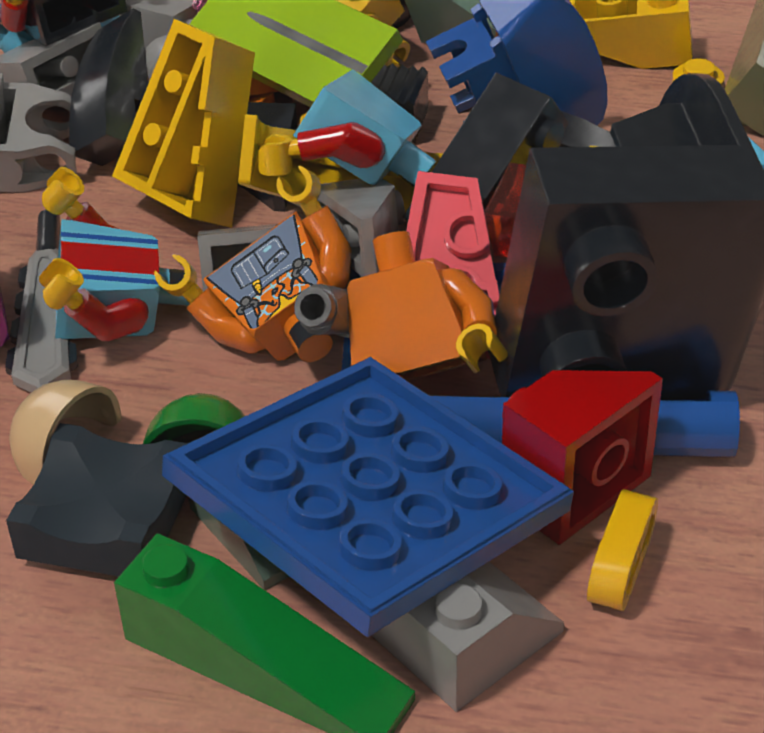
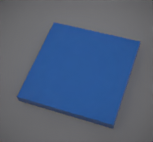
M371 357L163 455L162 476L367 638L569 512L574 491Z

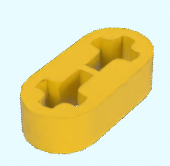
M625 489L620 492L593 562L587 589L588 602L620 611L625 610L651 540L657 516L658 498Z

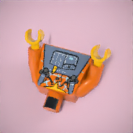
M298 166L306 179V188L300 195L294 196L289 183L282 177H278L276 186L278 193L283 199L301 206L306 215L305 218L302 219L297 211L217 268L203 279L208 287L205 291L196 284L197 273L194 267L180 255H172L184 267V278L179 283L168 284L164 277L156 270L154 274L155 280L160 287L173 296H183L190 303L186 309L217 342L251 354L266 349L277 361L286 360L294 353H297L304 362H314L329 353L333 340L329 334L315 335L306 331L295 315V300L304 289L314 284H325L345 289L349 283L352 249L328 205L322 208L318 201L321 192L319 178L315 173L302 166Z

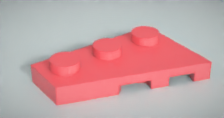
M418 171L406 229L410 233L415 260L434 258L447 264L450 268L462 270L491 298L494 314L496 315L499 289L493 268L478 178ZM486 351V358L490 359L489 353Z

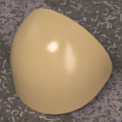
M64 379L44 384L32 391L18 406L12 419L9 435L12 457L23 478L34 485L44 464L53 432L61 419L86 417L96 419L109 426H115L120 422L122 418L120 405L112 390L85 381Z

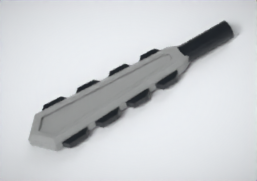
M47 210L41 211L38 215L36 251L29 258L28 265L19 270L18 283L19 287L24 290L16 294L14 309L15 313L20 317L12 321L10 331L11 343L16 346L7 351L5 364L6 373L12 376L13 385L29 392L36 390L44 384L64 379L70 380L71 371L78 367L76 344L70 342L72 339L55 338L56 309L50 308L45 303L43 298V289L45 287L39 282V276L53 259L58 258L60 215L52 214Z

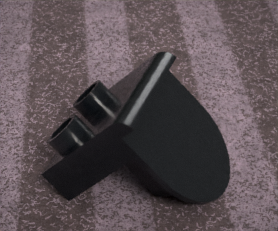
M688 73L675 79L666 90L658 107L611 125L610 134L616 147L530 148L495 315L497 338L507 350V358L499 362L492 352L488 350L500 397H511L520 388L530 386L552 370L651 371L663 378L660 400L705 399L708 391H729L732 388L764 301V169L730 98L715 78L708 74Z

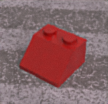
M552 370L530 386L517 390L508 401L503 403L502 444L574 491L570 511L539 530L558 545H561L613 506L623 489L632 491L651 477L663 378L654 372Z

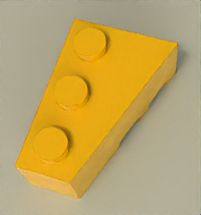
M174 19L112 177L191 219L232 228L244 119L248 110L255 52L215 34Z

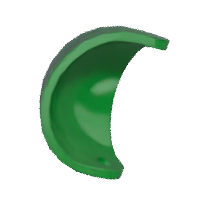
M205 393L185 395L171 401L156 414L150 422L143 444L157 443L163 440L172 441L194 431H216L245 417V414L229 400L217 395Z

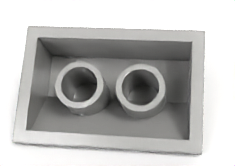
M488 562L371 636L457 712L560 635L564 629V622L492 563Z

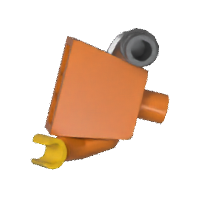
M407 231L383 234L372 240L379 272L351 280L347 290L325 284H314L304 289L295 300V315L308 333L315 335L336 334L350 338L351 366L371 357L406 381L466 365L469 366L473 373H477L480 371L478 362L487 360L485 352L488 350L492 352L499 362L507 358L508 352L497 338L495 314L491 298L460 269L450 268L447 264L434 258L416 261L410 233Z

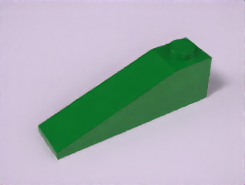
M157 533L114 582L125 640L327 733H394L415 701V690L219 559Z

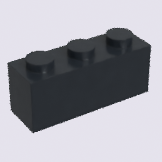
M497 72L432 170V173L478 178L490 251L497 245L502 234V227L516 205L519 204L530 148L559 147L564 138L565 129L569 124L552 97ZM411 205L402 217L407 223Z

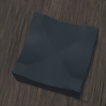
M59 423L51 438L48 453L34 485L22 500L15 503L6 519L15 557L22 560L120 576L157 533L165 537L169 536L187 495L162 476L163 455L188 443L163 440L151 444L122 443L96 435L82 426Z

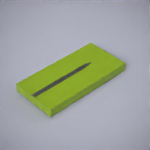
M208 0L189 23V25L215 34L255 52L252 78L309 107L312 106L323 87L352 69L371 83L403 41L398 29L336 0Z

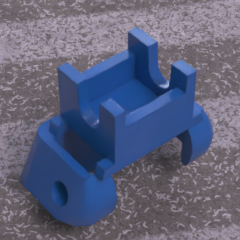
M479 0L480 4L478 3L470 9L473 15L472 19L426 41L434 59L449 52L452 54L453 59L440 65L439 68L449 88L464 82L466 88L450 96L458 113L474 107L497 72L552 97L558 108L563 112L583 118L597 126L604 119L608 105V96L603 64L585 20L569 0ZM486 18H489L498 33L497 37L494 38Z

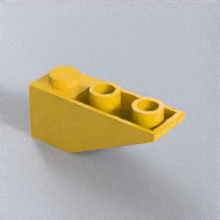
M569 0L585 20L599 55L640 69L679 66L693 59L689 0Z

